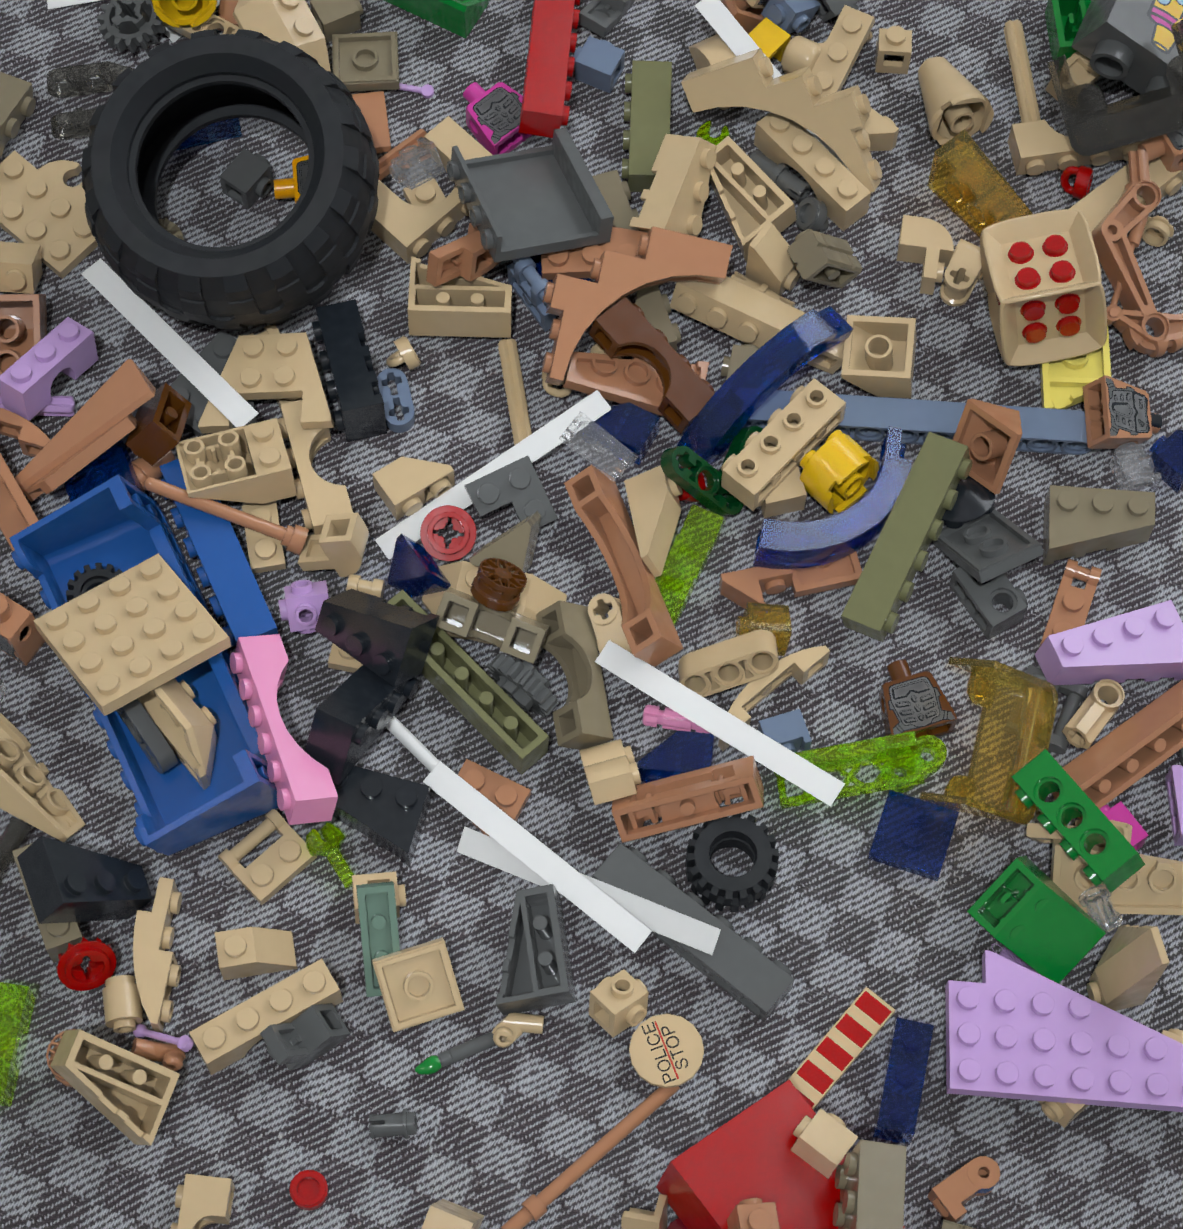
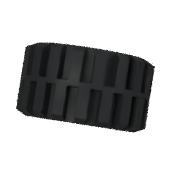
M741 813L732 817H723L715 821L703 822V827L697 826L693 832V838L689 840L685 864L687 882L692 883L691 890L695 895L699 893L702 895L701 900L705 905L708 906L711 901L716 903L715 910L723 911V906H730V912H738L739 906L744 905L746 910L753 908L754 901L757 900L759 903L766 898L767 891H771L774 885L779 859V849H775L776 839L773 834L767 835L768 827L763 822L757 826L755 824L756 817L750 814L747 820L740 818ZM723 848H738L751 858L753 868L741 876H726L713 867L710 857L716 851Z

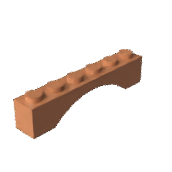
M590 465L564 484L576 513L596 541L612 573L622 607L621 627L633 656L656 667L684 648L657 582L640 557L635 529L614 478L597 467Z

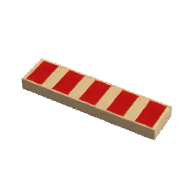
M867 987L788 1079L813 1110L895 1013L894 1008Z

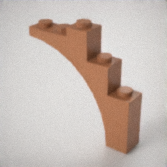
M652 226L647 235L642 234L639 240L637 255H642V258L608 250L601 254L600 259L594 258L590 278L595 279V282L557 274L553 279V283H546L543 295V302L548 303L546 313L559 316V319L553 318L549 332V339L554 340L552 353L546 352L543 360L542 372L547 373L545 383L557 386L561 384L570 357L585 330L601 313L625 296L627 297L644 288L668 282L697 281L718 285L726 279L733 245Z

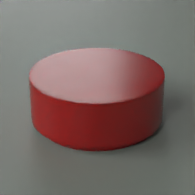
M304 1170L296 1174L292 1179L290 1195L297 1207L308 1211L315 1210L321 1207L327 1200L329 1193L328 1184L324 1176L319 1172Z

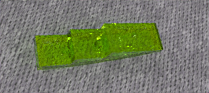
M694 504L690 508L680 534H677L662 575L655 579L675 627L725 522V517Z

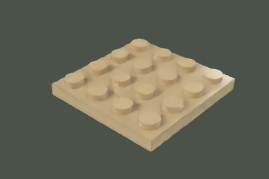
M159 553L33 620L36 630L104 716L231 647L230 638Z

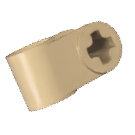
M960 239L949 265L945 270L944 281L939 291L940 298L947 305L955 307L965 304L976 283L981 279L983 274L979 246Z
M605 593L597 594L589 602L588 615L595 632L599 653H601L609 640L632 653L621 627L622 607L620 599Z

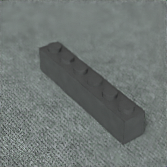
M620 843L596 870L592 878L721 929L713 955L652 931L651 933L765 1022L791 991L794 983L791 970L781 961L775 959L772 962L763 955L762 948L749 937L743 939L735 933L733 925L720 914L714 916L703 908L705 904L697 895L690 891L684 893L675 886L676 881L666 871L662 869L656 871L646 863L647 858L634 847L628 849Z

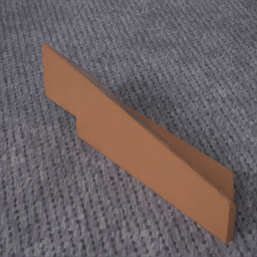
M127 359L15 477L20 489L31 502L43 493L48 494L54 491L136 428L137 420L132 415V412L153 398L156 388L132 359Z

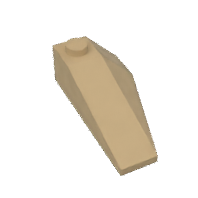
M1126 924L1118 927L1091 975L1090 983H1087L1089 999L1114 1011L1142 1005L1170 963L1158 926L1139 927V925L1130 926Z

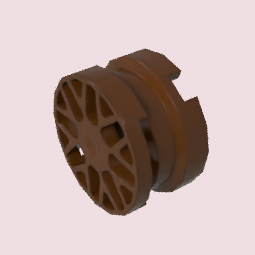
M488 558L480 563L477 576L471 584L470 591L472 596L487 608L503 612L511 611L517 607L520 593L524 591L527 578L525 573L513 563L503 559Z

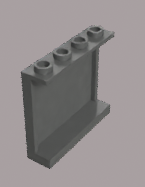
M567 128L554 129L551 146L464 160L458 146H452L451 161L447 162L448 177L450 181H455L460 202L466 204L473 227L477 226L482 246L485 250L489 251L494 263L610 242L614 216Z

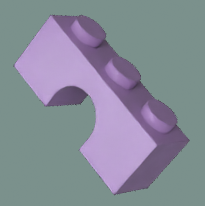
M69 317L63 320L0 375V395L3 406L30 421L52 401L51 386L55 377L60 372L76 380L98 361L94 332Z

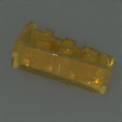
M965 129L934 152L927 186L979 238L982 230L992 224L1033 214Z

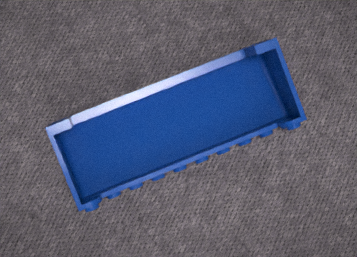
M119 474L9 538L14 548V551L11 552L14 562L19 569L28 570L35 579L40 581L43 588L40 591V595L49 609L54 610L67 603L66 590H68L67 584L69 579L74 580L73 574L77 570L81 574L84 573L83 566L89 564L92 570L96 569L95 563H102L103 569H106L107 564H111L114 566L115 572L118 569L125 572L159 553L211 615L164 512L152 498ZM228 649L175 677L178 683L184 680L196 696L192 700L200 709L203 706L207 707L217 721V724L214 725L217 744L211 783L205 790H203L178 758L176 766L160 774L151 764L116 711L104 716L96 705V709L93 710L95 720L102 729L106 730L110 739L106 742L110 753L116 760L119 759L123 771L120 772L122 781L130 791H133L137 800L134 803V807L139 816L135 818L137 826L133 827L134 834L142 846H147L157 853L170 856L268 813L272 809L279 808L277 804V789L275 783L269 781L267 774L268 763L265 755H261L259 752L258 734L256 728L250 726L248 719L249 708L246 700H242L240 697L239 679L237 674H233L231 671Z

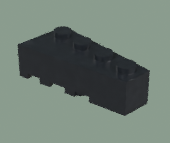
M356 299L317 307V321L311 323L315 341L323 342L324 350L319 351L323 372L329 370L332 379L326 381L330 401L337 400L339 410L333 411L337 431L344 430L347 442L387 434L384 402L379 392L375 370L373 371L368 345H365L366 337Z
M362 665L316 708L305 752L314 760L327 767L333 783L340 785L404 702L415 695L420 680L414 677L393 687Z

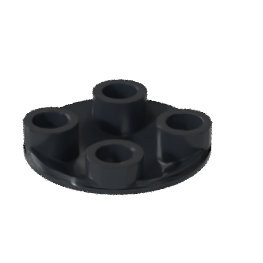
M968 475L966 480L960 479L956 488L958 497L952 510L946 509L941 520L944 521L945 526L948 528H960L966 522L974 521L985 514L991 513L995 508V494Z

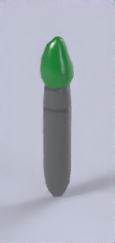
M487 1033L438 1055H431L415 1068V1072L420 1075H430L436 1073L442 1067L487 1050L496 1045L493 1041L494 1034Z

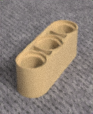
M759 629L687 653L681 657L678 663L679 683L700 696L707 697L766 677L774 673L779 665L776 637L768 630Z

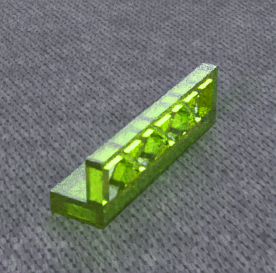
M915 731L795 752L825 772L836 771L845 777L843 780L845 785L836 799L925 783ZM913 757L915 775L899 777L890 771L898 760ZM888 762L885 767L880 764ZM872 765L881 771L874 782L863 783L855 778L862 766ZM852 768V770L849 773L845 771L846 769ZM774 772L782 809L822 802L806 791L802 795L787 797L786 779ZM886 775L889 776L890 778H892V779L883 780V779L886 777ZM850 782L855 784L853 786H848Z

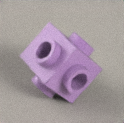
M298 580L293 582L291 586H285V599L278 600L281 620H289L290 632L298 631L302 634L316 632L315 628L323 601L329 599L326 580L318 582Z

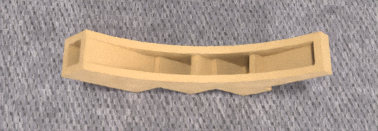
M761 48L690 72L681 81L693 113L717 107H747L769 111L791 119L816 134L834 150L849 171L870 192H874L880 184L882 178L881 166L876 159L873 160L869 150L870 138L864 128L861 129V126L870 117L871 106L868 97L864 93L861 94L858 85L821 97L822 86L820 80L816 75L812 74L810 66L773 79L772 63L767 56L764 57Z

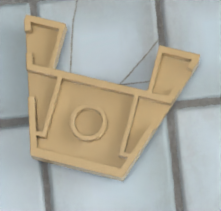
M306 332L238 336L220 375L245 400L302 398L300 423L303 429L334 428L333 417ZM208 401L199 420L198 427L202 434L216 433L232 429L233 424Z

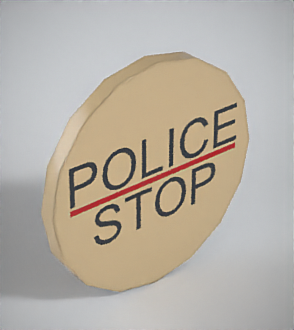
M662 1014L652 1016L638 1026L631 1038L629 1054L631 1065L640 1078L653 1086L671 1088L681 1086L695 1076L702 1064L704 1047L702 1037L692 1023L681 1016Z

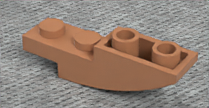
M469 223L466 236L429 252L426 281L435 287L459 276L471 282L493 269L500 262L494 263L489 251L485 250L482 246L477 226L473 227Z

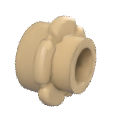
M1148 217L1142 239L1151 246H1163L1169 240V237L1173 236L1174 228L1165 217Z

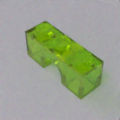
M0 982V1105L11 1107L19 1073L16 1065L18 1044L21 1035L28 1034L36 998L29 986Z

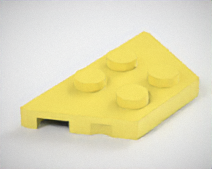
M1108 326L1107 339L1102 348L1085 355L1040 364L1042 408L1066 409L1084 401L1083 386L1104 375L1111 377Z

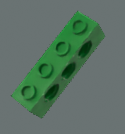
M1046 749L1012 776V779L1019 787L1014 792L1027 809L1033 805L1041 813L1037 820L1050 835L1055 831L1058 832L1064 839L1059 845L1073 861L1079 857L1086 864L1082 871L1096 887L1103 884L1112 893L1145 865L1134 847ZM1060 792L1055 801L1045 802L1046 797L1050 793ZM1077 817L1083 818L1079 826L1067 828L1072 819ZM1096 844H1106L1105 849L1101 853L1090 854L1091 849Z

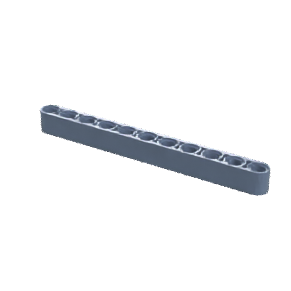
M738 387L723 388L718 392L716 425L719 429L728 432H737L741 428L759 426L764 429L772 413L778 408L783 410L790 403V398L795 391ZM836 394L846 402L844 420L831 433L835 430H841L853 440L923 445L930 431L953 440L966 403ZM999 405L1017 410L1020 413L1023 434L1016 451L1082 455L1092 450L1087 447L1085 411Z

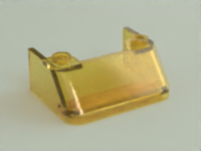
M950 657L948 664L971 673L967 684V692L971 702L982 707L968 776L956 775L952 777L945 788V794L921 792L920 799L953 811L1009 823L1027 824L1034 817L1036 807L1033 805L1027 809L1014 792L1019 787L1012 779V776L1044 749L1048 751L1058 705L1057 690L1053 684L995 660Z

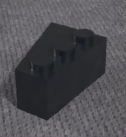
M350 589L323 601L315 630L395 687L422 674L440 616L432 613L428 615L413 611V607L406 605L398 607L386 603V599Z

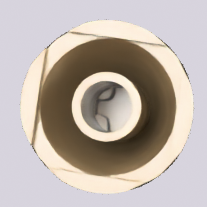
M931 57L925 60L918 70V79L931 136L943 147L952 148L968 144L973 141L971 137L979 130L983 133L990 126L994 116V110L990 101L944 57Z

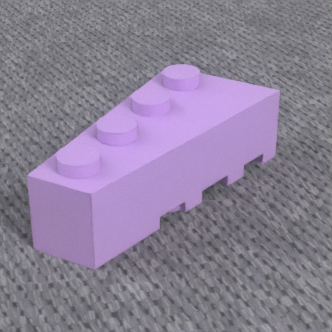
M1172 600L1049 635L1034 655L1049 686L1093 684L1095 681L1111 679L1118 683H1123L1127 679H1144L1147 682L1159 681L1160 678L1174 677V680H1183V622Z

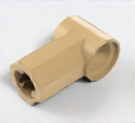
M1103 679L1095 684L1089 696L1062 731L1070 744L1076 748L1088 749L1107 723L1113 719L1125 698V692L1118 682L1111 679Z

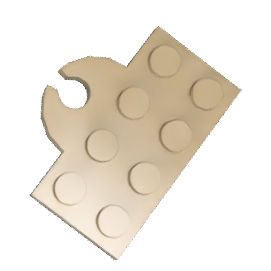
M14 150L0 163V227L19 243L41 244L42 262L63 279L98 247V243L92 235L86 218V198L82 182L75 187L66 185L68 179L80 174L82 171L81 166L74 161L58 160L49 162L36 169Z

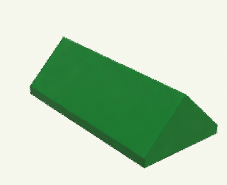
M490 0L384 1L466 39Z

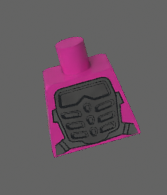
M477 82L470 84L465 89L463 97L470 103L466 107V124L478 142L492 155L509 153L532 136L530 134L518 133L523 97L521 94L503 82H498L487 91Z

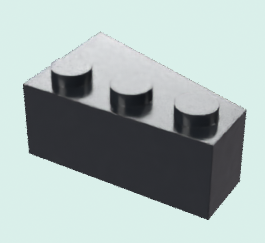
M354 766L340 785L334 783L338 800L333 816L353 830L356 829L370 838L380 848H385L400 858L401 862L410 867L431 803L430 786Z
M40 836L17 857L39 924L125 920L132 917L137 910L143 908L153 899L142 866L44 836Z

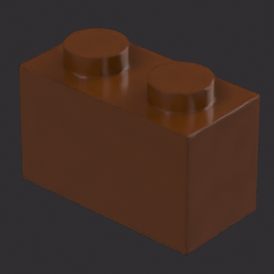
M165 382L156 390L153 398L138 408L135 416L137 425L129 433L126 445L136 456L143 458L153 466L179 444L192 404Z

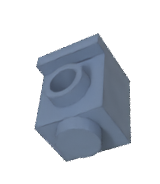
M800 709L759 721L757 730L794 753L800 749L802 756L809 754L812 740Z

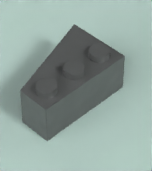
M553 884L516 891L508 934L506 959L503 961L502 981L495 1005L505 1016L510 1013H521L576 1002L559 893Z

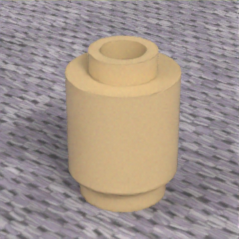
M118 975L106 979V987L102 990L105 1025L113 1028L115 1033L135 1031L136 1025L143 1022L141 999L135 977L131 975Z

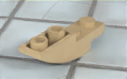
M159 877L152 912L137 910L133 935V964L138 993L153 1030L160 1033L163 1032L164 1022L170 1023L174 1008V1002L169 1000L172 987H178L181 977V965H177L174 953L165 951V949H171L173 944L174 927L170 926L173 914H179L182 893L178 892L174 879Z

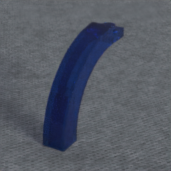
M831 306L819 312L812 309L790 323L760 347L726 380L692 421L677 446L689 447L710 465L720 460L743 425L774 391L812 359L849 338L853 328Z
M888 427L881 444L876 483L867 495L849 509L825 519L805 522H787L764 518L757 535L753 566L770 569L809 568L844 558L869 543L883 529L911 470L913 460L904 459L906 444L901 443L902 429Z

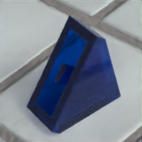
M402 533L397 537L387 584L399 591L403 589L410 597L446 591L451 584L425 548Z

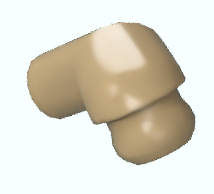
M523 1013L508 1014L492 1031L494 1043L498 1047L505 1048L516 1041L524 1032L543 1034L544 1016Z

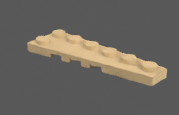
M1053 839L1050 879L1086 913L1183 915L1182 861L1139 854L1145 865L1110 893L1103 884L1096 887L1082 871L1086 864L1079 857L1073 861L1059 845L1063 840ZM1094 846L1090 854H1099L1105 848Z

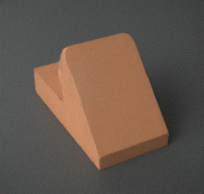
M790 560L723 573L720 575V594L757 617L763 618L765 603L762 593L778 594L791 587L793 571Z

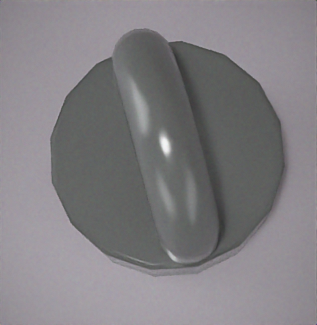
M807 197L799 203L796 209V224L800 229H812L813 231H825L828 229L827 207L823 201Z

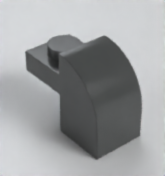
M327 1003L311 1005L292 1022L269 1025L260 1034L266 1043L269 1055L276 1060L278 1065L286 1064L289 1071L308 1065L325 1055L347 1038L350 1032L334 1005Z

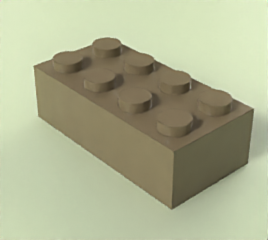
M860 1139L852 1152H847L845 1162L842 1165H838L835 1174V1188L840 1189V1203L837 1202L834 1207L833 1226L838 1227V1229H903L907 1146Z

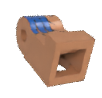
M979 1156L933 1187L927 1197L944 1220L958 1223L967 1213L963 1206L975 1196H985L994 1189L1000 1178V1168L992 1158Z

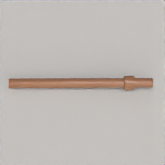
M679 1086L671 1088L659 1087L538 1195L532 1194L521 1204L522 1209L500 1228L522 1229L531 1220L536 1222L547 1212L546 1207L674 1095L680 1089Z

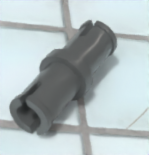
M758 150L750 155V158L783 192L794 198L798 203L808 196V190L811 189V186L790 173L789 167L783 163L778 165Z

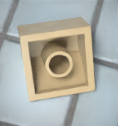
M847 315L841 378L877 397L911 398L917 340L916 318Z

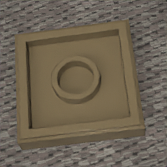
M397 31L332 34L333 74L345 84L349 92L400 89Z

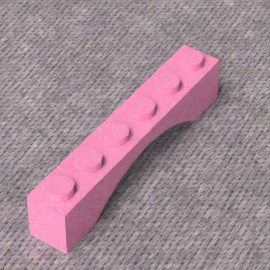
M280 634L238 637L235 652L230 654V668L232 673L238 676L239 694L241 699L247 702L249 723L251 727L256 728L258 749L260 754L266 757L268 763L267 774L269 781L275 783L277 804L280 811L285 812L289 825L331 821L338 800V794L329 769L314 760L296 743L287 731L280 716L277 693L283 685L289 662Z

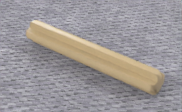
M1009 20L1005 23L1004 34L1021 122L1041 120L1022 22L1020 20Z
M510 338L500 340L498 349L515 446L531 435L532 432L517 342L515 339Z

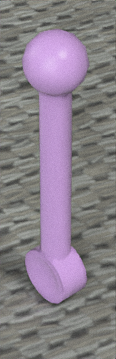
M399 83L400 89L398 90L419 93L424 98H431L434 95V88L429 84L418 87Z
M137 1024L136 1030L133 1031L134 1036L137 1038H144L146 1036L177 1045L183 1052L191 1050L194 1044L193 1039L187 1035H183L180 1038L149 1030L144 1024Z

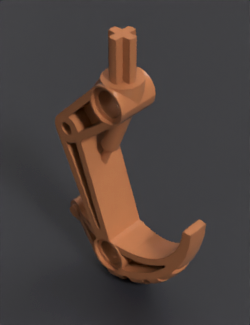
M1138 149L1137 151L1128 152L1130 183L1125 185V190L1117 203L1094 228L1091 234L1098 259L1114 289L1111 303L1107 307V326L1113 325L1122 333L1123 340L1129 350L1134 348L1140 353L1155 358L1163 356L1166 351L1174 353L1183 348V313L1168 314L1157 312L1134 255V249L1140 245L1149 213L1159 205L1162 196L1158 185L1150 181L1148 152H1145L1144 149ZM1136 194L1144 198L1146 205L1138 201ZM1118 300L1120 301L1123 309L1117 306ZM1145 325L1153 329L1154 337L1147 333Z

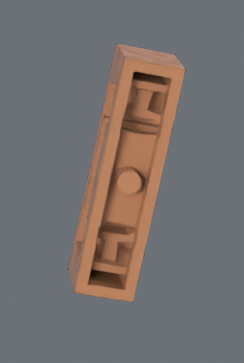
M749 756L635 785L637 794L613 800L611 812L622 843L762 808L764 807V786L754 756ZM743 797V802L731 804V799ZM724 801V804L729 806L720 807L719 804ZM658 817H662V823L655 824L658 822ZM651 819L653 824L643 827L644 821Z

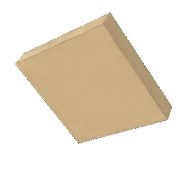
M443 937L371 960L393 1032L465 1010Z

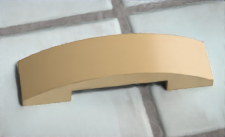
M826 646L812 647L780 659L778 668L774 673L747 684L731 705L728 713L750 725L751 716L748 712L791 676L803 685L828 663L830 650ZM719 739L718 747L722 751L730 746Z

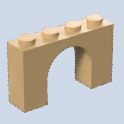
M449 116L424 136L426 154L446 172L447 162L451 161L452 146H458L464 160L492 155ZM378 180L377 197L379 200L371 231L409 264L411 256L418 258L424 256L429 251L432 243L441 236L445 237L450 234L458 221L465 215L469 216V210L466 204L460 202L456 184L452 192L444 200L433 205L417 206L403 201Z

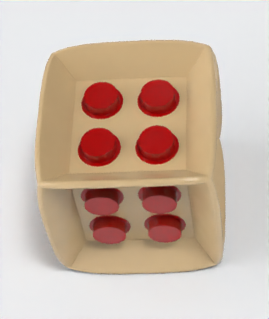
M1062 209L1016 217L992 224L982 230L980 236V255L983 280L988 292V308L996 342L1006 365L1030 366L1073 358L1094 352L1105 345L1107 339V307L1105 292L1101 283V268L1088 222L1080 210Z

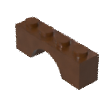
M626 296L599 316L593 323L588 334L611 359L621 356H632L644 360L656 370L663 385V397L658 410L680 434L711 410L718 399L711 384L701 379L694 372L688 359L682 354H678L671 347L665 334L661 330L655 329L645 318L642 309L638 305L632 304Z

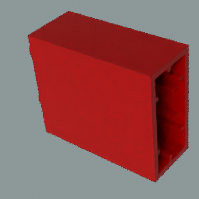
M787 1080L670 1161L656 1186L661 1194L668 1195V1204L687 1229H728L727 1219L735 1206L739 1205L740 1201L750 1198H760L763 1203L775 1202L780 1229H838V1227L833 1226L834 1207L837 1202L840 1203V1189L835 1188L837 1167L830 1177L826 1178L791 1151V1148L798 1139L792 1133L806 1115L813 1119L816 1113L790 1080ZM846 1155L839 1163V1165H842L845 1162Z

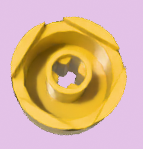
M835 430L831 433L824 445L817 451H809L800 461V466L803 468L800 480L803 482L806 492L830 514H833V509L841 513L854 505L868 490L863 486L867 479L870 477L874 481L879 471V463L841 430Z

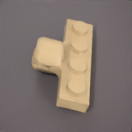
M844 5L828 39L824 43H817L800 35L793 37L782 56L781 65L784 73L788 74L810 66L812 74L816 75L820 80L822 86L821 97L841 91L875 23L874 16Z

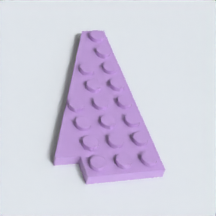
M985 950L982 955V983L948 980L945 985L947 1094L1183 1112L1182 1043L988 950Z

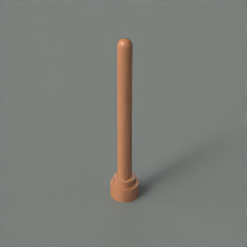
M149 477L144 481L145 489L280 540V544L286 546V551L300 555L307 539L309 529L295 524L294 527L287 525L285 528L211 499L188 497L187 490L159 479Z

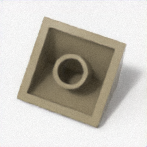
M536 511L481 547L469 558L472 565L479 566L485 559L498 558L513 563L525 573L533 562L541 521L539 512Z

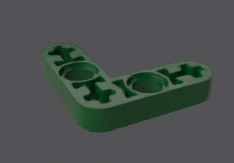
M750 426L739 429L733 438L723 464L732 454L737 456L744 449L745 442L755 431L760 433L763 428ZM687 446L671 447L663 452L661 468L664 474L718 516L735 515L741 511L744 504L721 487V468L718 471ZM700 472H702L707 479V487L705 490H702L698 484V476Z

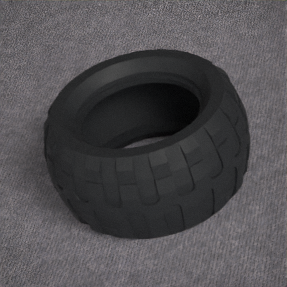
M215 29L202 30L191 33L190 40L182 41L172 46L169 42H165L147 52L149 58L134 70L127 68L112 84L113 93L105 105H98L89 125L88 147L83 149L82 188L85 191L87 222L101 252L112 269L135 295L145 302L164 310L166 314L200 326L203 324L214 325L224 330H248L249 326L263 323L270 324L271 326L281 324L293 319V313L302 310L309 304L315 307L333 293V286L344 274L349 275L356 266L363 251V243L366 236L371 232L379 200L377 197L380 175L379 161L372 135L360 108L345 84L333 73L321 67L316 59L295 45L286 41L281 43L273 41L262 33L252 30L238 29L235 34L222 35L217 33ZM256 118L283 126L293 132L307 145L309 162L303 191L291 212L266 234L235 246L206 247L179 239L160 226L157 213V192L163 170L178 147L197 131L227 119Z

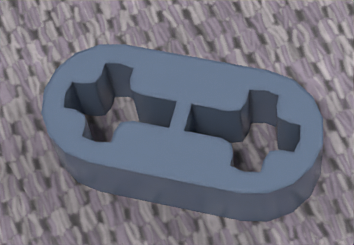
M396 368L385 369L378 375L377 380L379 392L384 402L386 426L393 432L404 433L410 430L415 423V411L405 373ZM394 380L397 385V395H391L388 381ZM400 405L404 420H397L394 406Z

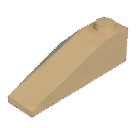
M0 713V809L50 836L66 842L85 826L84 821L64 792L51 785L46 777L49 770L45 764H37L28 750L31 744L27 738Z

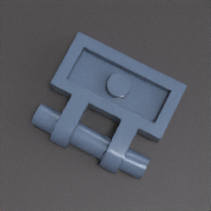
M530 256L512 259L513 263L507 266L508 283L512 285L519 298L544 332L551 328L553 318L556 319V315L546 313L548 303L543 302L545 286L549 281L545 278L542 279L535 269V262Z

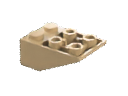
M277 418L183 440L175 446L188 497L265 504L297 496L292 468Z

